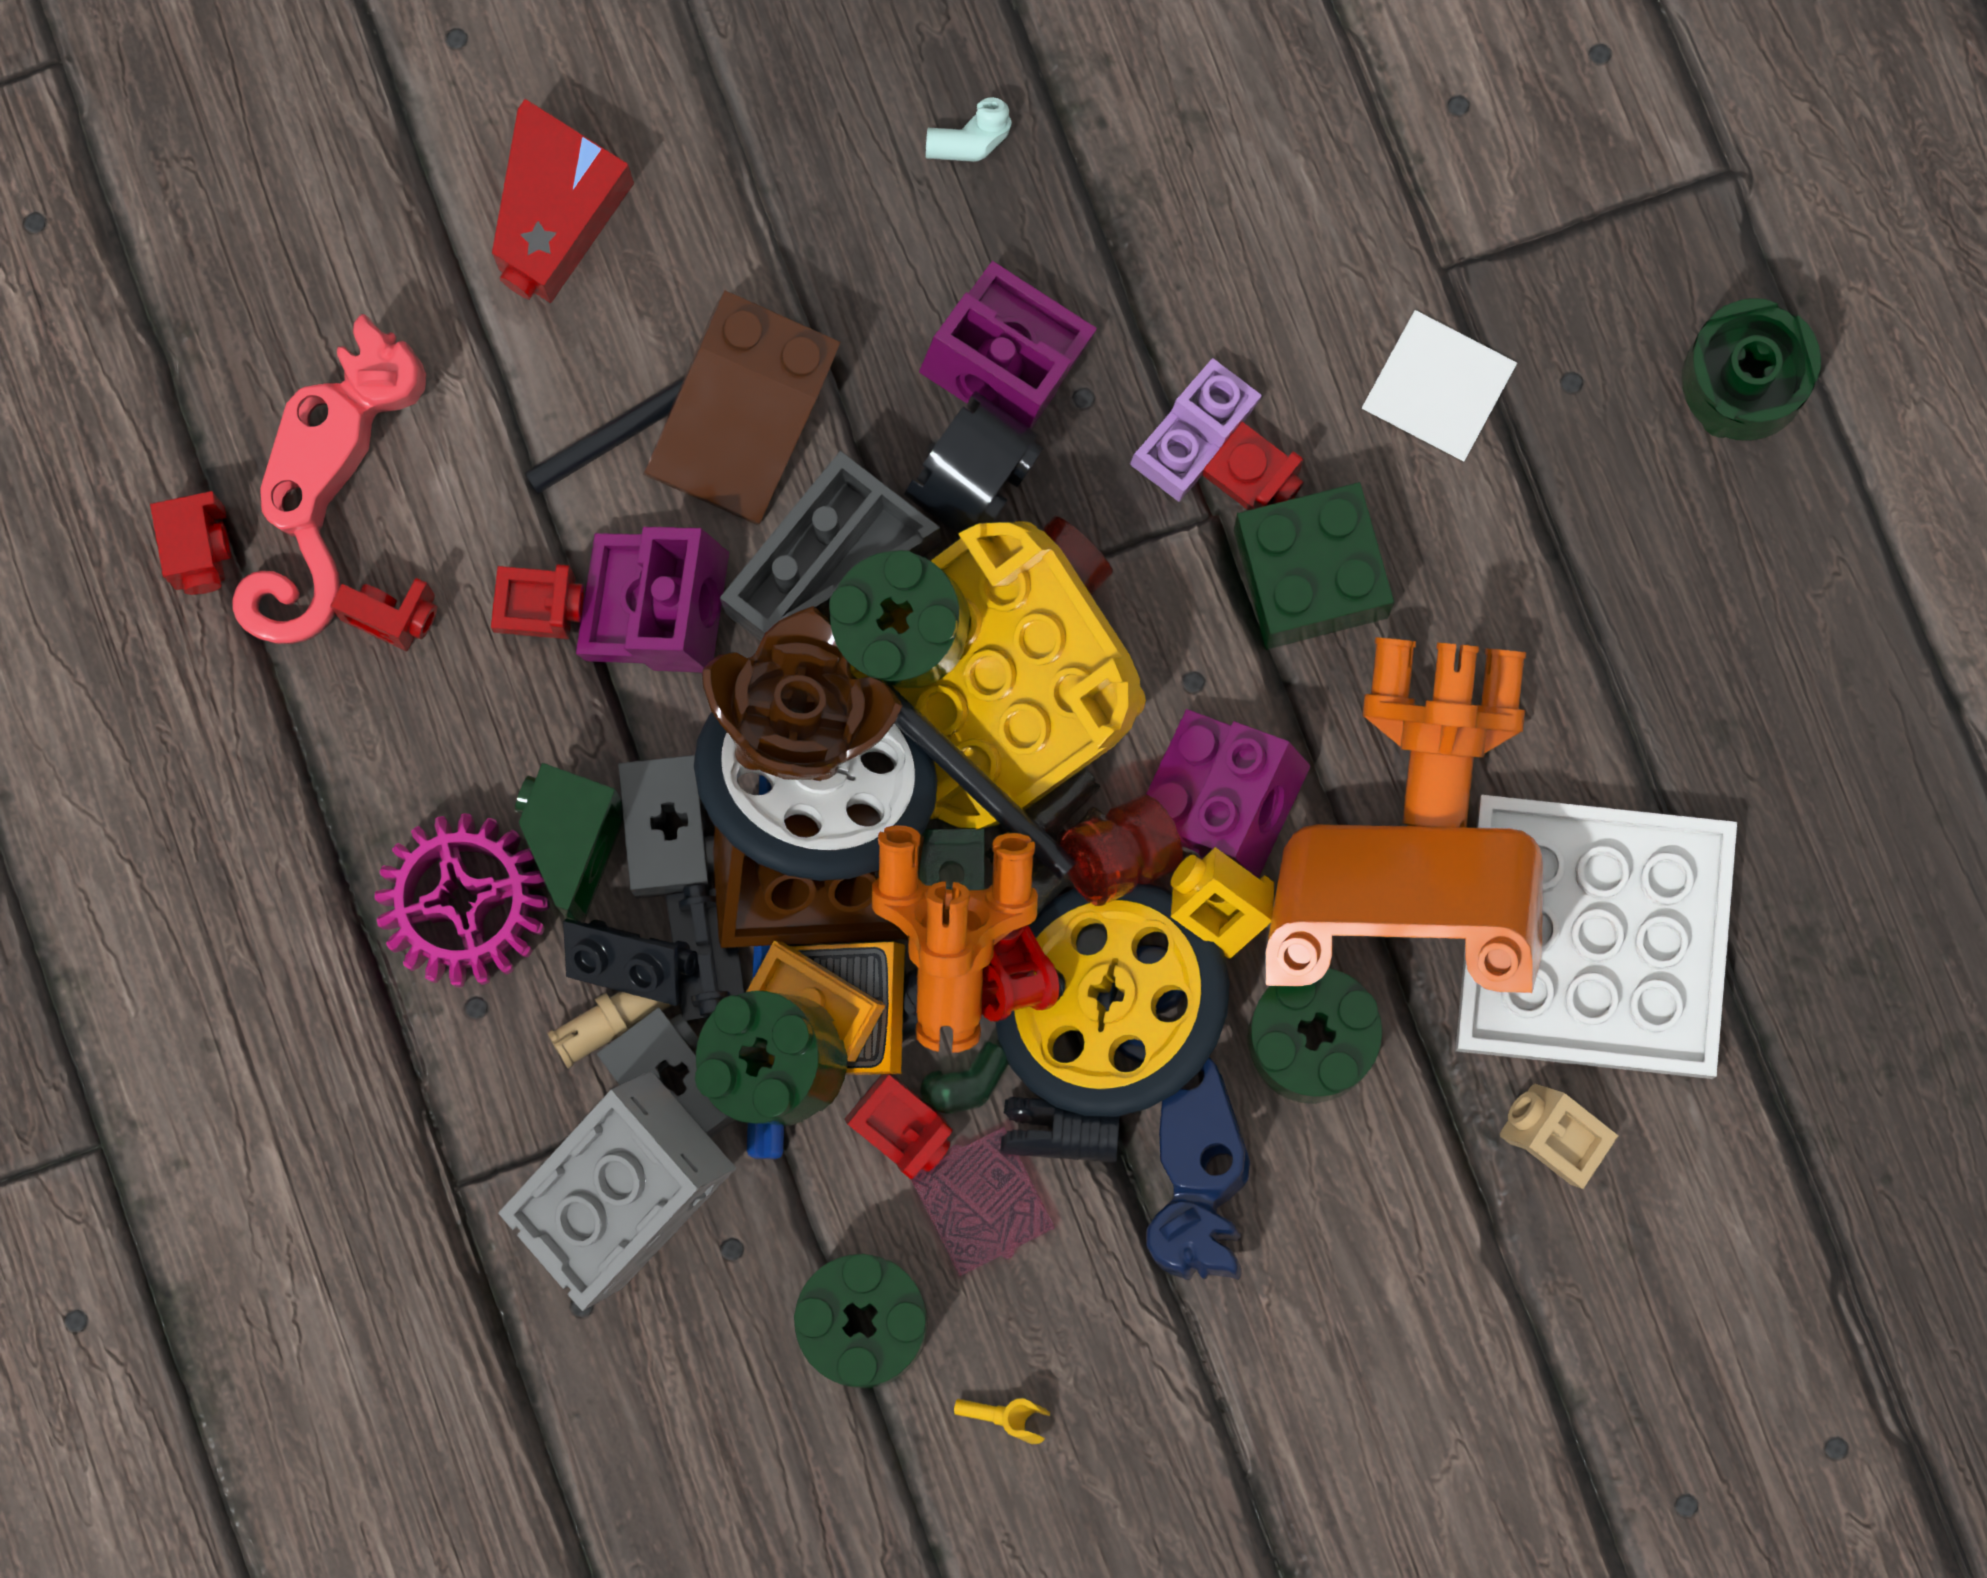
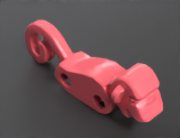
M361 314L353 325V335L360 349V354L357 356L353 355L344 346H339L336 350L337 357L344 369L345 380L342 383L305 386L298 389L286 403L260 487L263 515L267 521L292 537H296L299 548L311 571L314 583V597L306 612L289 621H276L267 618L260 612V600L264 595L273 594L279 602L288 606L297 602L300 596L299 589L295 583L288 577L275 571L253 572L240 581L232 599L235 618L244 630L267 642L275 644L304 642L317 636L332 621L335 612L330 605L341 585L335 560L320 532L327 506L354 474L368 452L372 422L376 414L401 410L416 404L425 391L426 372L413 349L404 341L396 343L397 337L394 333H383L365 314ZM327 405L328 416L326 420L318 426L311 427L310 415L312 411L318 406ZM301 488L302 501L296 509L286 512L284 501L287 494L294 489Z

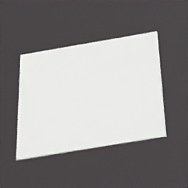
M1415 310L1362 409L1465 461L1517 362Z

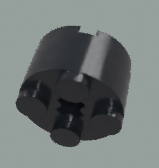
M975 391L971 395L967 406L962 407L922 464L924 469L917 477V480L923 483L924 486L912 480L904 496L957 533L979 523H993L1008 501L999 494L1002 487L1008 481L1017 488L1044 448L1034 442L1038 436L1036 432Z

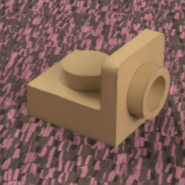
M1533 1084L1527 1092L1515 1100L1509 1110L1508 1121L1500 1132V1137L1506 1142L1526 1149L1570 1185L1584 1189L1618 1137L1615 1132L1564 1092L1538 1084Z

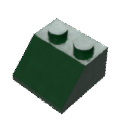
M542 763L536 778L529 775L525 778L516 800L515 812L522 814L519 825L556 907L565 918L584 923L624 821L622 799L614 788Z

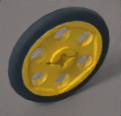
M1102 880L1073 888L1046 903L1037 912L1036 920L1029 925L1044 954L1053 963L1056 972L1063 974L1066 981L1065 991L1050 1009L1035 1010L1032 1007L1014 1010L1008 1018L995 1021L999 1044L1011 1069L1030 1091L1053 1106L1084 1116L1117 1117L1148 1109L1176 1094L1201 1070L1215 1049L1228 1014L1230 981L1223 950L1214 942L1202 940L1171 917L1172 892L1166 888L1138 880ZM1094 923L1104 925L1108 936L1104 947L1092 955L1080 954L1076 947V940L1082 928ZM1152 932L1166 934L1169 944L1165 956L1152 964L1140 962L1136 953L1140 940L1146 934ZM1112 983H1115V986L1125 996L1122 1002H1112L1109 1011L1106 1012V1008L1097 1000L1099 993L1110 992ZM1170 990L1185 992L1188 998V1007L1185 1014L1174 1022L1158 1020L1156 1004L1159 998ZM1069 1030L1081 1032L1085 1041L1081 1055L1068 1063L1056 1061L1053 1054L1056 1039L1063 1032ZM1131 1039L1142 1041L1145 1045L1146 1055L1141 1066L1131 1072L1118 1071L1114 1065V1055L1119 1045Z

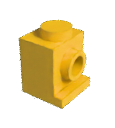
M1216 847L1202 860L1195 855L1188 856L1175 870L1171 879V886L1173 887L1171 917L1202 940L1214 942L1223 950L1227 958L1231 959L1271 923L1274 905V882L1265 875L1261 879L1257 878Z

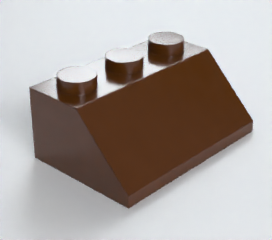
M853 804L846 809L849 818L858 825L874 826L881 821L878 812L869 805ZM796 814L784 820L786 828L798 837L807 838L819 832L817 823L805 815ZM715 826L713 858L718 937L721 948L770 946L773 941H780L791 945L908 939V936L898 926L875 914L872 909V884L879 878V870L855 878L817 881L787 876L752 860L735 848ZM923 834L920 838V846L918 852V875L924 840Z

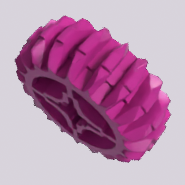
M463 813L458 822V832L452 833L448 820L444 816L435 818L434 826L437 837L430 839L427 833L420 826H417L411 831L413 838L420 845L411 853L400 843H397L392 848L393 853L404 864L400 870L392 866L383 865L381 867L380 875L389 882L395 883V888L378 890L375 892L374 898L379 904L394 906L395 909L377 917V924L381 929L391 930L400 928L386 942V945L392 952L403 951L412 945L403 961V965L410 971L418 969L429 959L425 970V978L428 981L437 983L448 966L451 984L454 987L461 988L466 981L467 968L472 967L477 982L485 985L490 982L488 963L494 961L505 975L513 971L512 963L505 956L512 947L523 957L527 958L531 955L533 950L520 936L523 931L533 935H542L544 933L545 926L538 920L528 916L530 911L542 912L550 908V901L547 897L530 894V891L541 888L546 883L540 871L524 873L536 862L530 848L521 850L513 855L521 840L520 835L516 831H508L496 842L499 824L495 819L487 818L482 824L479 833L475 834L474 818L471 814ZM460 852H478L495 858L505 866L509 877L496 881L493 877L483 879L470 877L467 867L462 862ZM441 859L442 862L439 863L441 868L439 885L433 892L420 896V902L413 904L414 892L420 878L433 863ZM456 877L472 895H477L476 903L469 902L473 908L466 913L468 923L453 906H448L449 898L456 899L452 895L459 888ZM513 897L511 910L505 924L495 936L484 943L483 922L485 916L491 909L505 904L504 899ZM428 920L433 924L447 921L454 923L458 935L463 940L465 950H448L430 944L422 937L416 924Z

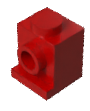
M213 491L151 503L150 508L163 577L175 590L183 589L184 593L188 595L205 594L220 589L222 587L221 581L225 580L222 561L231 559V549L224 523H215L214 521L227 518L225 506Z

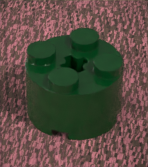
M1749 298L1732 302L1719 309L1704 324L1685 357L1681 377L1685 400L1694 416L1712 436L1741 441H1752L1769 437L1785 428L1795 418L1810 397L1821 370L1819 344L1807 322L1800 316H1794L1778 307L1776 302L1761 298ZM1746 362L1747 368L1750 371L1760 370V377L1752 378L1749 372H1743L1740 368L1741 363Z
M908 550L882 552L860 561L843 577L837 589L833 592L829 603L831 630L839 651L857 670L868 677L880 680L886 685L889 684L899 688H920L930 685L943 678L957 665L965 649L964 646L970 628V611L964 594L952 578L933 562ZM900 607L906 612H912L906 617L910 628L904 633L898 632L893 627L888 628L894 622L893 612Z
M1328 968L1321 979L1310 985L1269 986L1261 996L1250 1019L1247 1036L1248 1047L1258 1073L1277 1094L1292 1101L1308 1104H1317L1338 1098L1361 1082L1372 1068L1378 1056L1382 1040V1025L1376 1000L1354 978L1331 968ZM1312 1021L1320 1022L1323 1024L1322 1033L1331 1038V1043L1321 1042L1317 1050H1310L1305 1047L1307 1042L1306 1036L1297 1032L1298 1027L1308 1028Z
M750 991L735 996L731 995L723 998L717 1004L714 1012L709 1016L701 1030L696 1049V1086L701 1094L708 1097L717 1109L735 1120L755 1124L794 1125L803 1122V1120L811 1117L818 1111H823L837 1097L847 1071V1053L844 1041L840 1040L832 1022L834 1020L828 1011L812 1000L800 996L767 991ZM769 1055L775 1056L773 1066L769 1063Z
M862 1253L832 1260L818 1269L809 1278L797 1300L794 1326L802 1353L811 1366L820 1374L843 1386L873 1388L893 1382L913 1366L921 1354L925 1343L928 1317L925 1302L919 1289L903 1269L884 1258ZM857 1306L862 1311L869 1309L871 1306L876 1308L878 1313L874 1316L872 1322L877 1331L873 1336L867 1338L860 1332L852 1337L847 1335L845 1330L851 1324L847 1312L852 1307Z

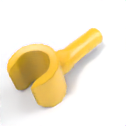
M1024 1398L1015 1399L1006 1407L1000 1405L992 1406L963 1399H957L955 1402V1415L993 1422L995 1425L1003 1426L1009 1435L1029 1444H1040L1045 1440L1040 1435L1025 1431V1422L1031 1414L1040 1413L1050 1416V1412L1046 1408Z

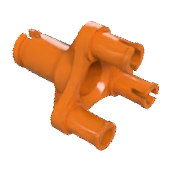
M1375 637L1376 650L1371 694H1364L1362 716L1399 745L1400 749L1410 750L1402 823L1407 824V826L1467 827L1474 757L1484 758V753L1523 732L1525 710L1519 709L1526 652L1485 648L1486 663L1481 705H1472L1477 653H1479V647L1460 645L1458 669L1455 672L1456 644L1437 642L1436 649H1438L1433 701L1426 700V706L1415 705V699L1409 698L1416 641Z
M889 826L884 828V832L880 831L878 833V844L880 846L879 878L872 884V909L875 914L892 922L908 936L909 957L918 967L917 1040L924 1047L939 1052L941 1027L949 1026L953 1030L952 1053L969 1050L978 1043L981 1037L983 968L989 965L993 958L994 945L1013 930L1030 925L1037 917L1038 893L1032 887L1035 842H1031L1029 836L1019 833H1006L997 836L992 843V851L994 852L992 885L984 890H969L965 885L953 882L951 890L946 889V881L927 886L918 879L920 833L908 826Z

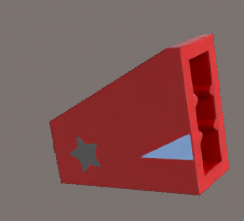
M526 99L523 100L517 110L492 254L499 270L502 272L499 279L504 285L525 299L530 300L535 293L549 303H552L632 188L634 181L629 165Z

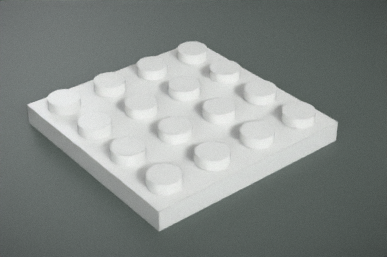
M1481 795L1478 799L1476 828H1511L1521 830L1533 837L1541 849L1543 859L1542 958L1532 993L1497 992L1485 989L1474 981L1467 970L1464 952L1455 1051L1707 1079L1717 1077L1737 822Z

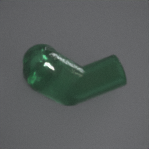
M985 1040L969 1070L943 1074L939 1070L930 1072L921 1083L920 1093L922 1099L930 1104L935 1111L945 1114H953L983 1106L991 1097L1009 1065L1004 1050Z

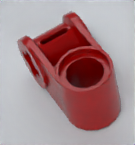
M1029 925L1015 929L994 945L993 958L989 965L983 968L982 1015L989 1021H1001L1008 1018L1014 1010L1032 1007L1035 1010L1052 1008L1059 997V980L1055 967L1048 956L1044 954Z

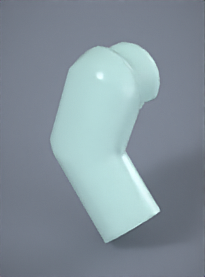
M986 98L977 104L976 115L962 129L928 127L926 159L976 162L986 158L1009 134L1012 122L1009 117L1007 104L998 98Z

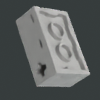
M649 1071L611 1089L498 1214L512 1230L516 1228L520 1230L517 1236L563 1289L566 1287L571 1289L568 1293L569 1297L584 1311L623 1289L735 1171L736 1167L656 1075Z

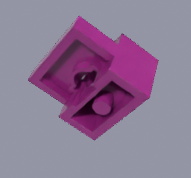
M991 261L970 292H965L934 335L919 373L967 404L971 395L977 391L1032 429L1054 398L1062 381L1092 340L1097 328L1002 266Z
M643 527L642 534L595 533L576 655L585 661L644 663L653 671L702 673L707 663L714 659L722 607L720 597L724 593L730 552L702 528Z
M1186 709L1133 823L1144 832L1195 851L1202 859L1216 847L1259 878L1311 766L1289 741L1233 721L1232 725Z

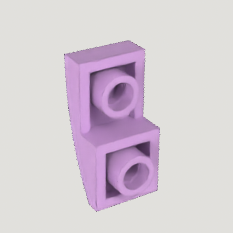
M1212 358L1176 399L1167 417L1135 452L1130 465L1180 502L1202 476L1205 466L1238 425L1247 419L1262 395Z

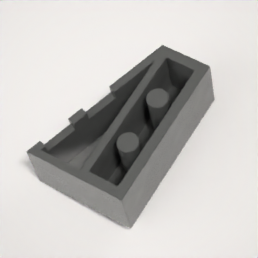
M839 451L721 595L720 600L724 612L760 641L764 634L779 620L811 606L816 607L828 618L830 617L829 603L833 592L837 589L847 572L867 557L887 551L908 550L924 557L942 545L940 527L842 451Z

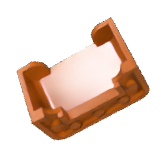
M1322 824L1304 826L1292 835L1283 850L1266 949V985L1304 986L1313 984L1321 979L1331 965L1333 936L1465 939L1467 970L1474 981L1485 989L1497 992L1532 993L1542 958L1543 859L1541 849L1533 837L1524 831L1511 828Z

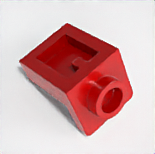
M1241 422L1205 466L1202 476L1244 508L1252 510L1294 499L1304 484V481L1297 477L1301 471L1304 459L1294 451L1288 457L1244 422Z
M415 578L399 610L395 609L398 601L394 597L367 584H363L360 592L341 584L330 605L340 621L406 652L415 637L422 640L426 636L437 613V605L432 603L435 595L427 582Z

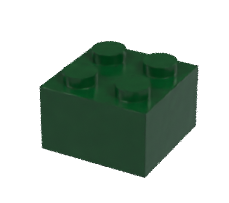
M1360 482L1237 513L1233 532L1266 650L1388 619L1394 605V599Z

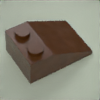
M724 290L714 307L643 475L759 525L817 400L841 342Z

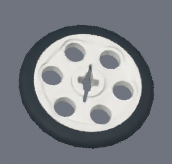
M791 710L796 713H802L797 710ZM712 712L709 714L697 739L694 759L697 789L713 824L742 853L758 864L787 876L825 881L851 879L879 870L880 848L878 833L880 831L884 832L886 827L901 825L912 827L922 835L935 809L938 779L934 761L896 724H893L879 743L868 751L839 765L834 776L821 781L813 779L785 780L760 770L745 768L736 759V745L732 738L720 725ZM868 752L885 754L893 762L894 769L885 774L871 772L864 767L860 757ZM746 773H757L764 776L770 782L772 790L763 795H752L741 789L737 779ZM853 804L869 805L878 812L881 821L874 826L858 825L849 818L846 809ZM796 814L805 815L817 823L819 832L807 838L798 837L786 828L784 820Z

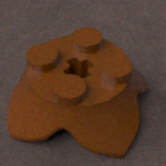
M814 606L798 611L774 624L764 634L756 653L752 657L746 658L737 652L721 654L707 663L702 670L703 689L710 709L736 745L735 756L737 761L747 769L760 770L785 780L813 779L821 781L833 777L839 765L868 751L879 743L896 722L902 708L899 698L888 685L872 677L857 678L852 674L850 663L844 658L835 643L831 622ZM791 710H797L802 713H796Z

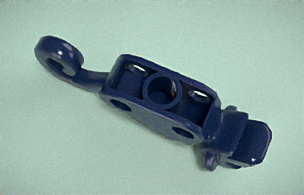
M1157 945L1137 946L1136 953L1140 962L1152 964L1161 960L1168 949ZM1112 983L1110 992L1099 993L1097 1000L1106 1008V1012L1109 1011L1111 1003L1116 1001L1119 989L1115 986V983ZM1170 990L1164 993L1156 1004V1015L1166 1013L1176 1007L1183 1000L1186 993L1180 990ZM1126 1040L1116 1049L1123 1056L1139 1064L1144 1062L1146 1050L1145 1045L1140 1040ZM1209 1057L1200 1070L1205 1075L1202 1083L1197 1088L1192 1090L1180 1089L1176 1094L1162 1101L1159 1130L1160 1161L1173 1184L1174 1198L1155 1215L1147 1227L1146 1246L1158 1266L1171 1275L1190 1280L1193 1274L1198 1271L1202 1279H1207L1209 1275L1239 1280L1242 1268L1232 1250L1219 1243V1241H1237L1241 1238L1240 1232L1231 1221L1218 1215L1216 1212L1218 1207L1229 1201L1247 1183L1249 1179L1250 1158L1223 1077L1219 1073L1217 1065ZM1228 1155L1233 1158L1232 1165L1226 1173L1218 1176L1207 1173L1208 1164L1214 1157Z

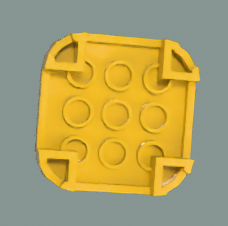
M1027 521L979 523L958 533L961 538L931 560L958 585L969 607L970 628L964 646L965 649L959 662L947 675L930 685L920 688H894L1025 811L1113 748L1132 728L1135 718L1141 714L1145 707L1146 699L1144 691L1140 687V678L1130 654L1061 548L1044 531ZM901 607L893 612L894 622L888 628L893 627L900 633L906 632L910 628L906 617L912 612H906ZM850 664L851 672L855 677H868ZM934 762L938 782L936 804L930 818L931 820L938 818L958 828H976V830L1000 824Z

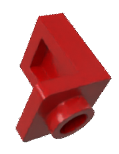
M557 564L555 571L498 566L491 629L494 633L569 639L571 621L581 622L585 595L584 584L575 583L576 577L570 565Z
M882 1074L845 1117L847 1125L896 1163L899 1170L909 1179H913L921 1169L925 1172L932 1170L942 1160L950 1147V1141L947 1138L953 1130L946 1119L892 1074Z

